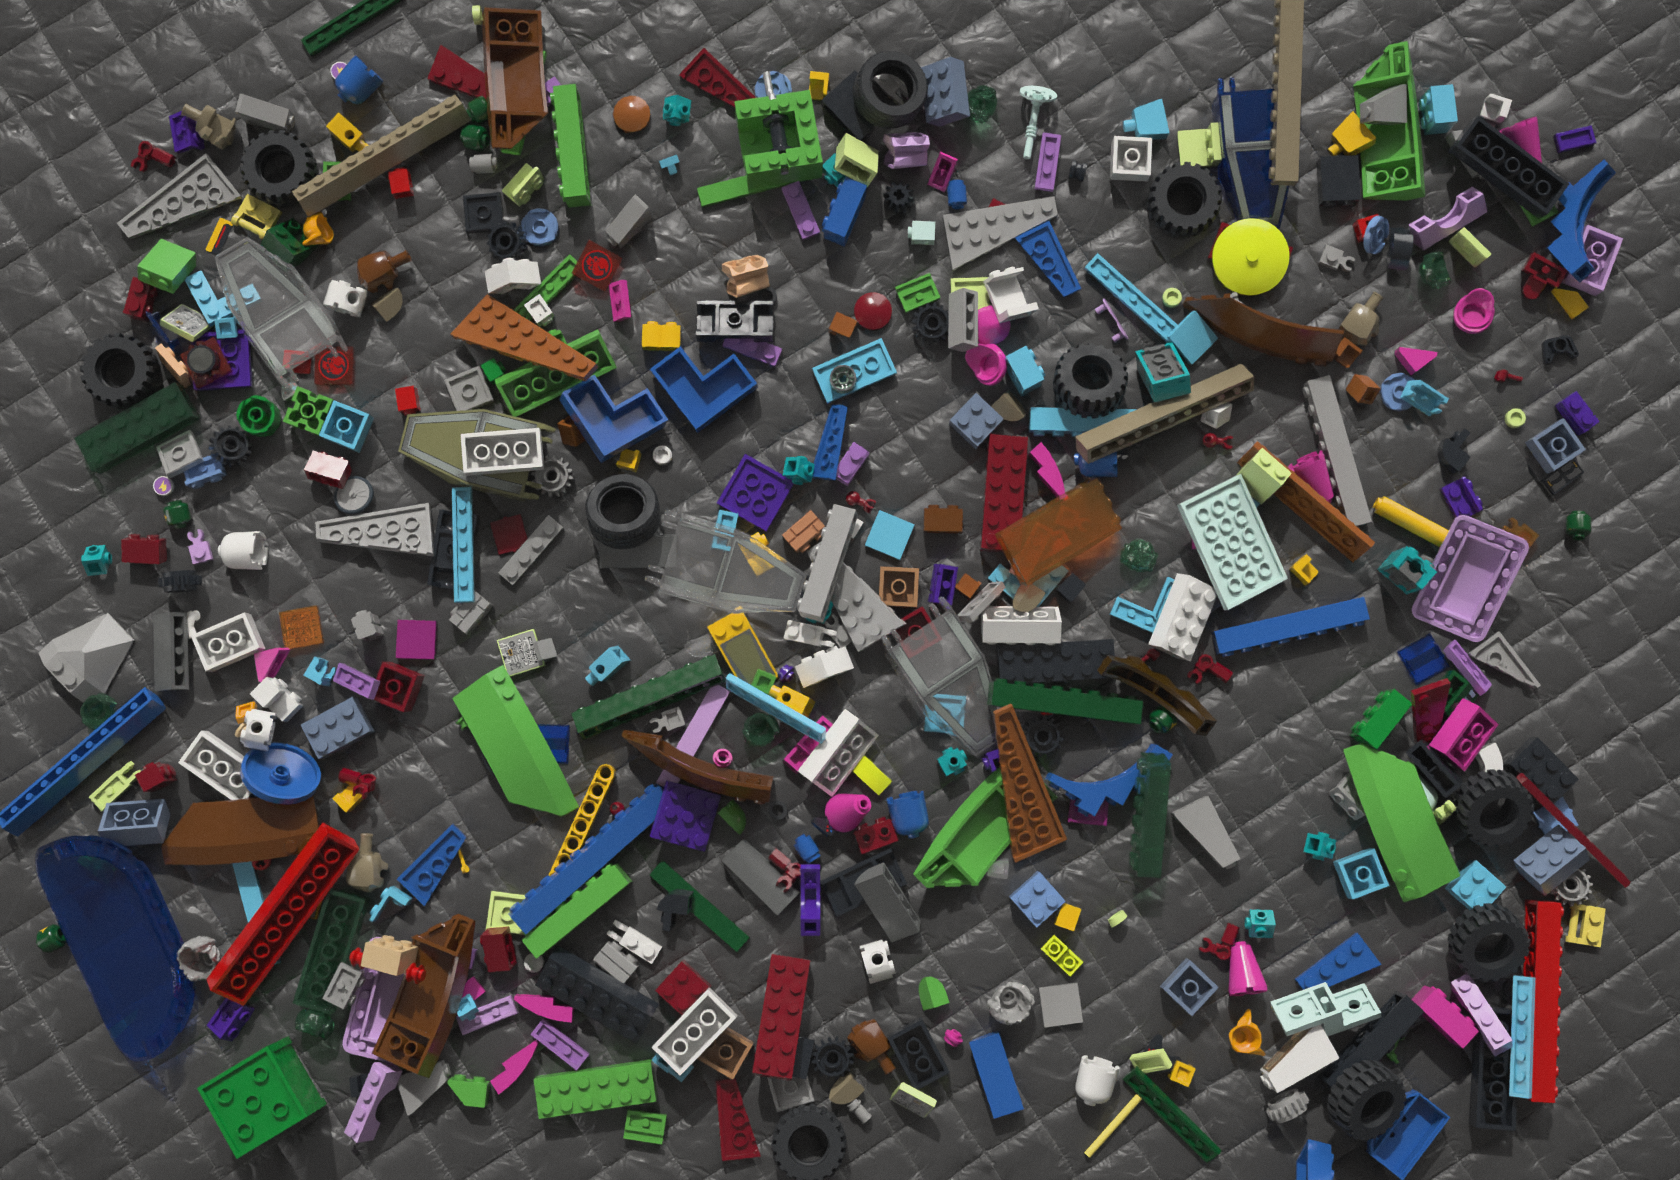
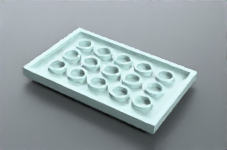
M1241 474L1177 505L1224 611L1288 579Z

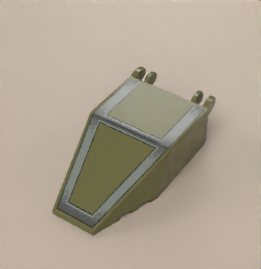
M485 409L408 414L398 452L450 484L472 487L474 490L525 502V499L538 500L539 498L534 493L525 492L526 486L535 489H541L542 486L541 484L527 481L530 471L470 476L464 474L461 434L540 428L541 432L543 430L555 433L556 429L546 424ZM542 437V442L552 444V439Z

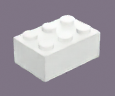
M245 612L191 635L203 667L208 672H214L254 653L265 650L252 615Z

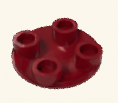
M870 292L862 295L857 300L854 307V315L862 328L876 330L889 323L892 307L884 295Z

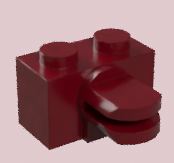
M1535 252L1531 253L1521 269L1530 275L1522 288V294L1528 299H1536L1547 284L1553 288H1558L1568 270Z

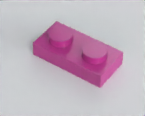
M619 280L609 284L613 321L620 322L631 318L627 280Z

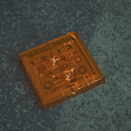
M317 605L279 612L284 648L296 649L324 644Z

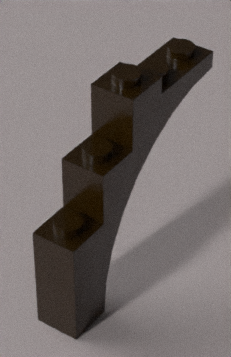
M1108 655L1097 670L1102 676L1126 683L1148 695L1173 713L1196 735L1207 736L1217 723V720L1190 691L1178 689L1165 674L1152 672L1139 657L1128 655L1124 659Z

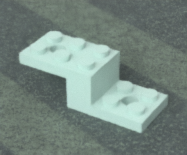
M1324 982L1271 1001V1007L1286 1036L1321 1024L1328 1037L1381 1018V1012L1364 983L1332 994L1328 985ZM1356 1004L1359 1005V1008L1351 1009L1350 1006ZM1295 1010L1302 1011L1299 1015L1292 1014Z

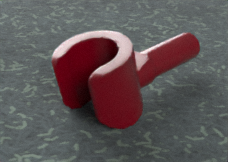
M1505 369L1497 371L1494 377L1499 382H1505L1506 378L1520 382L1523 380V377L1512 375Z
M1150 649L1142 660L1146 662L1150 658L1155 661L1160 656V653L1156 649Z

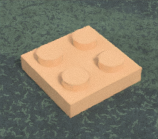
M162 343L155 347L161 363L185 389L191 385L187 367L182 361L178 362L176 360L174 352L169 347L165 348Z

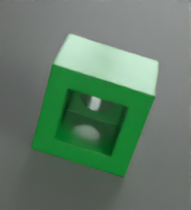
M494 358L481 365L493 385L496 384L495 379L503 376V372L506 371L502 362L499 361L497 363Z

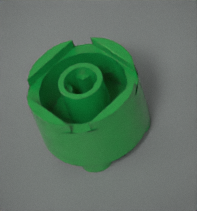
M254 395L243 400L238 406L237 420L241 427L250 434L257 437H266L273 435L278 429L281 422L280 409L267 398Z

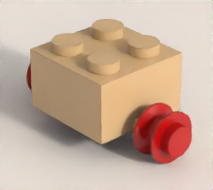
M383 935L382 938H374L372 941L366 942L363 953L361 948L358 947L350 954L349 960L352 967H356L359 964L360 969L366 967L395 976L404 973L407 982H411L414 979L417 985L423 982L426 977L424 965H420L417 968L415 963L418 946L412 945L410 941H396L392 936Z

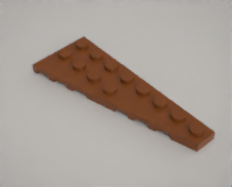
M488 294L451 333L455 340L460 339L470 345L476 344L483 349H491L499 352V354L520 361H529L533 365H541L551 371L557 370L566 373L567 376L587 381L598 369L595 362Z
M1012 704L993 711L1011 852L1012 858L1016 863L1067 840V837Z

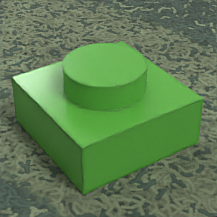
M757 669L751 686L769 694L776 675Z

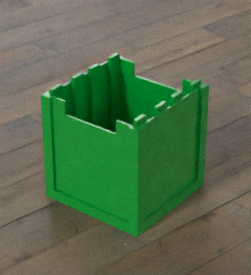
M289 1036L266 1046L197 1088L236 1159L327 1104L324 1097L321 1098L292 1047V1041Z

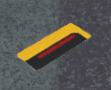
M219 218L206 251L216 255L220 254L233 226L230 221Z

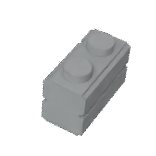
M475 590V602L462 603L460 607L456 606L450 613L452 617L449 620L467 635L473 632L494 606Z
M362 610L355 613V617H352L351 621L353 627L356 628L357 639L369 642L384 636L383 629L379 626L381 624L379 617L371 614V611Z
M608 941L593 961L610 976L625 983L639 965L636 964L638 960L631 954L625 955L621 951L623 948L617 942L613 941L611 943Z

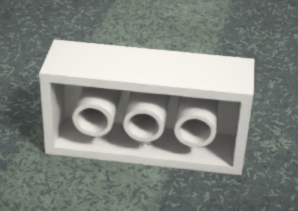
M540 428L461 434L463 472L466 476L544 470Z
M1177 573L1149 645L1177 659L1191 661L1217 597L1214 587L1190 575Z
M990 606L981 613V633L984 643L990 645L997 643L1009 645L1025 643L1027 645L1044 643L1046 645H1055L1056 643H1061L1062 621L1058 607H1036L1029 612H1020L1015 610L1013 606Z
M844 709L832 727L827 731L824 742L822 744L819 743L798 772L833 797L879 735L852 713Z
M200 731L178 763L231 800L253 798L256 796L246 788L240 776V768L244 756L209 731Z
M709 987L662 1035L652 1048L681 1075L735 1020L737 1014Z

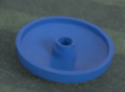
M271 743V745H268L269 751L252 748L244 756L240 768L242 782L251 793L265 801L276 804L300 803L309 799L318 789L321 779L320 768L311 755L298 747L284 743Z

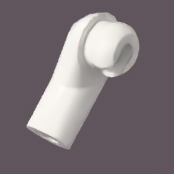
M197 610L187 612L188 639H192L191 635L196 634L194 623L195 620L197 621L201 617Z

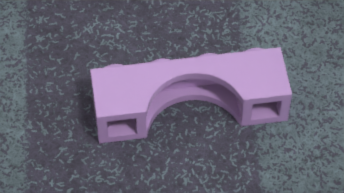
M1471 187L1456 196L1452 210L1445 217L1439 220H1430L1424 215L1409 224L1410 233L1413 234V243L1422 250H1425L1487 213L1484 194Z
M1465 974L1452 981L1451 990L1460 1004L1467 1009L1476 1022L1484 1041L1493 1055L1497 1056L1512 1048L1513 1040L1473 979Z
M387 1061L375 1062L371 1067L344 1131L356 1143L374 1140L380 1122L375 1117L377 1106L388 1092L396 1088L402 1074V1070Z

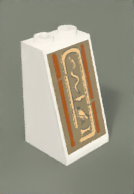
M1320 1024L1295 1033L1260 1069L1262 1073L1260 1078L1266 1087L1278 1093L1339 1059V1056Z

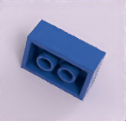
M845 177L844 182L840 181L836 191L838 192L837 199L833 198L829 207L830 215L829 217L825 216L822 223L824 239L844 247L867 196V185Z

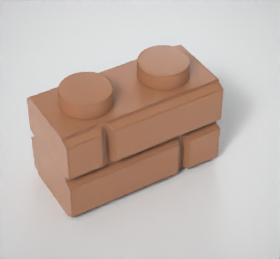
M810 510L782 534V537L797 554L800 551L803 554L811 547L809 543L814 539L817 541L821 539L822 529L825 525Z

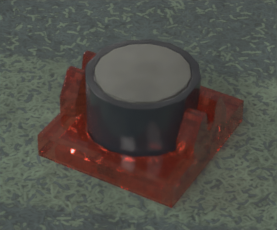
M215 337L205 342L197 341L196 345H189L188 351L180 354L198 389L233 371Z

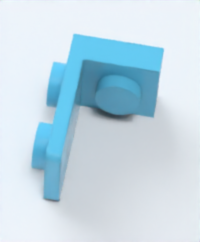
M391 886L389 889L386 888L380 896L382 900L379 905H375L372 908L369 921H377L391 897L393 898L392 901L401 907L403 905H410L413 897L395 886Z

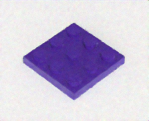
M237 330V337L217 339L216 332H206L197 340L191 342V349L196 345L207 346L215 351L220 359V367L211 377L200 376L193 372V390L204 391L253 387L251 346L246 330Z
M745 454L717 504L730 512L737 513L739 517L767 532L794 484L791 479L782 476L779 472Z
M666 780L650 837L705 852L721 795Z

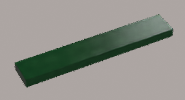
M363 0L302 38L301 42L310 56L313 57L402 0Z
M662 860L651 872L650 876L668 892L675 889L694 891L691 912L736 952L749 939L750 936L665 861Z
M1138 1066L1124 1075L1123 1080L1206 1163L1221 1153L1222 1150Z

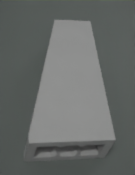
M1203 796L1171 813L1173 818L1219 867L1229 869L1237 865L1236 861L1240 860V857L1209 796Z

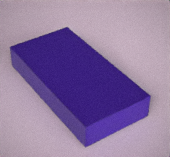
M1592 125L1557 133L1553 136L1558 154L1592 146L1597 143Z

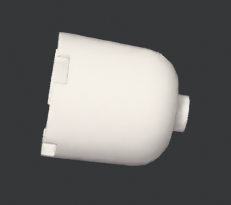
M261 531L229 533L223 538L221 545H219L218 554L223 563L229 568L262 570L261 566L266 565L268 559V547H264L263 541L266 540V536Z
M1082 1056L1075 1090L1078 1096L1084 1100L1085 1104L1096 1106V1104H1102L1110 1100L1119 1073V1066L1114 1068L1112 1067L1113 1062L1094 1056V1059L1090 1060L1088 1056Z

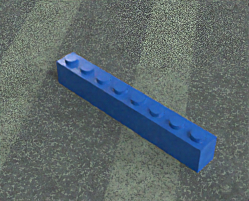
M1361 597L1213 631L1211 635L1216 655L1222 654L1223 657L1234 655L1233 651L1241 649V653L1252 651V647L1257 645L1260 646V649L1269 647L1271 642L1274 641L1283 644L1290 642L1289 638L1296 636L1297 640L1308 638V634L1313 632L1317 636L1326 634L1327 629L1334 628V631L1346 629L1345 625L1353 624V627L1365 625L1364 621L1370 618L1365 598Z

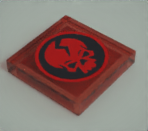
M588 240L571 274L605 292L623 258Z
M315 347L314 384L354 385V347Z

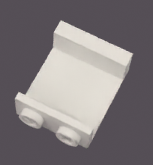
M1010 267L1005 269L1004 272H1000V270L993 271L989 274L990 277L983 281L999 323L1030 316L1039 309L1036 302L1026 303L1016 276L1024 271L1023 267L1017 269Z

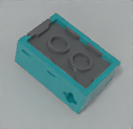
M1172 342L1166 343V345L1162 344L1146 348L1143 351H1135L1137 370L1154 402L1191 393L1190 374Z
M1408 546L1392 552L1377 569L1406 595L1422 590L1437 573L1433 569L1434 565L1431 562L1423 560L1418 556L1419 552L1416 549Z

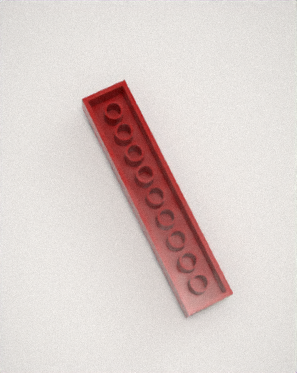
M325 823L320 825L208 976L207 982L210 991L242 1006L245 1005L360 850L353 838Z
M1525 899L1524 927L1529 934L1530 946L1528 947V956L1524 957L1525 962L1523 964L1522 976L1536 978L1532 1098L1527 1100L1531 1102L1555 1103V1098L1558 1096L1556 1078L1559 1075L1556 1059L1559 1057L1557 1038L1560 1036L1558 1018L1560 1017L1561 1010L1560 1006H1558V998L1561 996L1559 978L1562 975V969L1559 964L1562 957L1560 938L1563 936L1561 918H1563L1564 910L1559 902Z

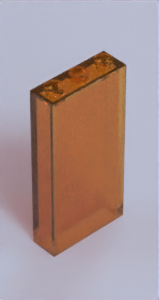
M1097 478L1085 480L995 534L1020 585H1030L1122 529L1120 525L1121 520L1114 513L1112 502L1106 497L1100 480Z

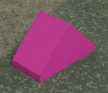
M940 151L927 185L945 192L956 169L958 159Z
M1399 347L1395 350L1394 355L1408 373L1412 375L1434 359L1438 352Z
M274 648L254 653L257 676L260 682L266 677L274 678L277 675L290 649Z

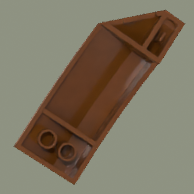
M484 7L482 14L483 55L491 145L493 149H512L548 114L543 64L541 10Z
M1231 293L1224 294L1223 298H1216V295L1201 296V299L1186 297L1183 300L1182 306L1190 312L1195 310L1207 325L1223 336L1253 350L1275 357L1295 360L1297 364L1311 362L1315 363V366L1320 367L1328 365L1333 361L1344 334V330L1305 326L1268 316L1231 298Z
M630 730L622 732V737L653 763L686 782L715 793L735 797L737 801L750 799L754 800L756 804H765V802L770 801L774 776L720 768L679 750L662 740V735Z
M314 795L303 802L295 804H276L259 797L216 802H193L186 814L180 819L171 834L161 845L164 863L173 865H216L259 861L300 854L320 827Z
M456 914L451 917L452 919L444 923L440 922L429 928L428 931L411 937L413 938L412 945L418 946L415 963L417 968L420 965H424L426 977L423 982L417 985L414 979L411 982H407L406 975H403L388 1019L371 1053L426 1078H430L446 1043L461 1002L469 971L476 921L461 914Z

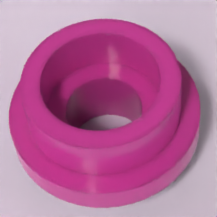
M719 749L713 755V762L720 768H726L732 762V755L726 749ZM724 757L726 760L720 761L719 758Z
M946 1030L944 1040L948 1044L957 1047L958 1044L963 1042L962 1035L957 1030Z

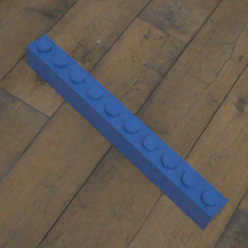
M146 687L138 692L0 812L1 828L17 837L20 836L166 709L159 696Z
M657 783L649 785L640 798H634L625 811L621 810L615 815L614 821L603 825L597 836L590 837L581 850H575L566 863L562 862L555 868V873L544 877L540 881L541 885L535 890L531 889L526 893L525 899L521 903L517 902L510 908L508 915L525 934L532 930L655 820L663 793L662 787Z

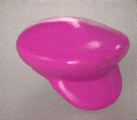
M1478 288L1462 297L1453 312L1456 326L1470 334L1485 331L1492 323L1495 314L1493 295L1486 289Z
M993 305L978 309V342L986 345L997 344L1003 341L1009 334L1010 321L999 323Z
M978 344V347L966 351V362L982 384L988 386L995 385L1005 376L1007 371L1006 356L997 345Z

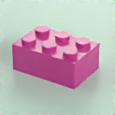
M1463 698L1429 746L1448 763L1466 771L1499 724L1480 706Z
M1424 985L1412 998L1424 1011L1422 1016L1451 1044L1464 1048L1479 1032L1474 1027L1476 1023L1468 1016L1462 1015L1460 1013L1462 1010L1455 1003H1450L1446 1000L1447 995L1439 988L1436 989L1433 986L1430 988Z

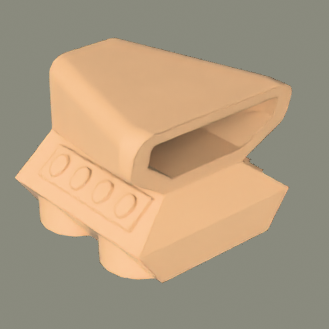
M752 255L722 264V271L730 278L727 282V293L736 298L770 287L767 274L768 264L764 257Z

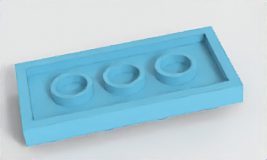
M882 338L812 368L827 404L897 374ZM838 365L850 366L856 373V385L849 393H837L830 385L831 371ZM846 376L839 378L840 382H846L847 380Z

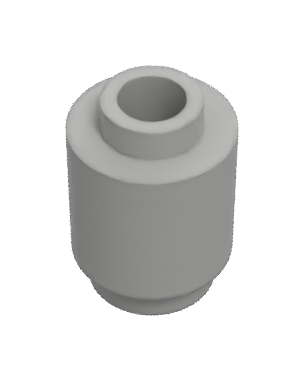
M493 154L474 155V157L469 159L470 170L476 174L495 173L499 166L498 159Z

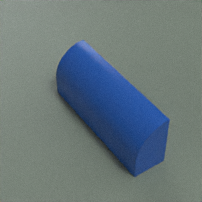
M995 1031L971 1040L969 1044L993 1118L995 1119L1024 1109L999 1032Z

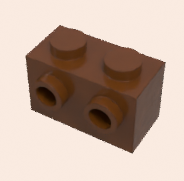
M928 505V508H924L923 533L962 534L963 509H958L959 506L947 505V508H939V505Z

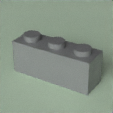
M961 288L949 293L948 348L965 352L978 347V292Z

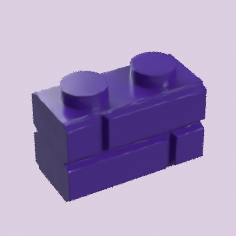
M1577 391L1569 394L1554 405L1577 436L1585 433L1600 422Z
M934 564L930 585L931 593L929 594L928 602L952 605L958 567Z

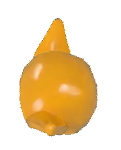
M319 211L306 218L303 225L306 240L302 244L304 246L330 244L334 233L323 213Z
M1247 1009L1238 1021L1237 1026L1233 1027L1229 1032L1230 1044L1236 1052L1265 1056L1266 1053L1260 1048L1262 1044L1261 1032L1258 1026L1251 1022V1010Z

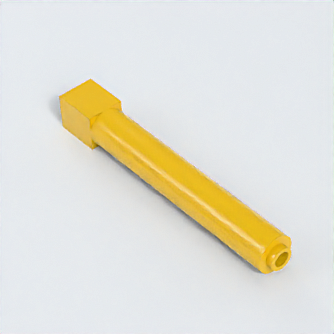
M1385 496L1382 498L1378 497L1373 505V508H1375L1374 513L1438 547H1441L1449 531Z

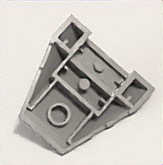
M107 613L53 639L39 652V656L44 666L73 696L92 708L106 695L112 679L117 675L119 666L124 662L135 640Z

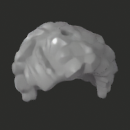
M198 936L185 942L181 949L178 950L179 957H177V960L180 964L179 969L184 970V974L187 975L190 981L207 980L208 976L222 959L221 952L215 946V939L208 936Z
M1014 981L1008 982L1006 986H1000L993 994L992 999L987 1001V1005L996 1021L1006 1025H1013L1026 1020V1017L1030 1014L1029 1010L1035 1001L1034 996L1030 994L1026 985Z

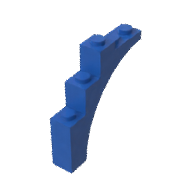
M1605 160L1596 165L1594 169L1581 178L1574 186L1569 182L1568 187L1558 199L1565 209L1551 221L1562 235L1547 248L1579 283L1595 271L1587 258L1583 241L1584 223L1589 208L1602 187L1616 174L1614 169Z
M1150 744L1143 756L1132 767L1112 778L1096 782H1074L1048 772L1045 780L1049 782L1048 786L1053 789L1066 791L1065 796L1074 800V806L1079 808L1077 812L1086 817L1088 815L1095 816L1104 799L1113 806L1116 804L1123 806L1132 788L1133 791L1142 796L1144 793L1150 795L1173 754L1156 744Z

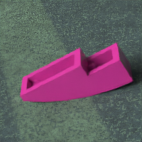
M1041 442L1028 455L1040 467L1036 472L1038 478L1062 502L1066 495L1061 474L1051 454Z
M823 715L816 722L826 728V733L833 725ZM805 735L782 762L797 774L819 742Z
M516 994L514 996L516 1002L535 1014L562 1022L572 1023L574 1021L575 1008L568 1004H556L554 996Z
M535 1040L502 1063L506 1070L490 1081L498 1094L508 1088L529 1065L540 1043L538 1040Z

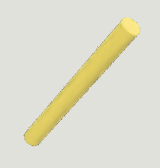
M1136 1094L1084 1152L1089 1158L1092 1157L1140 1103L1142 1098Z

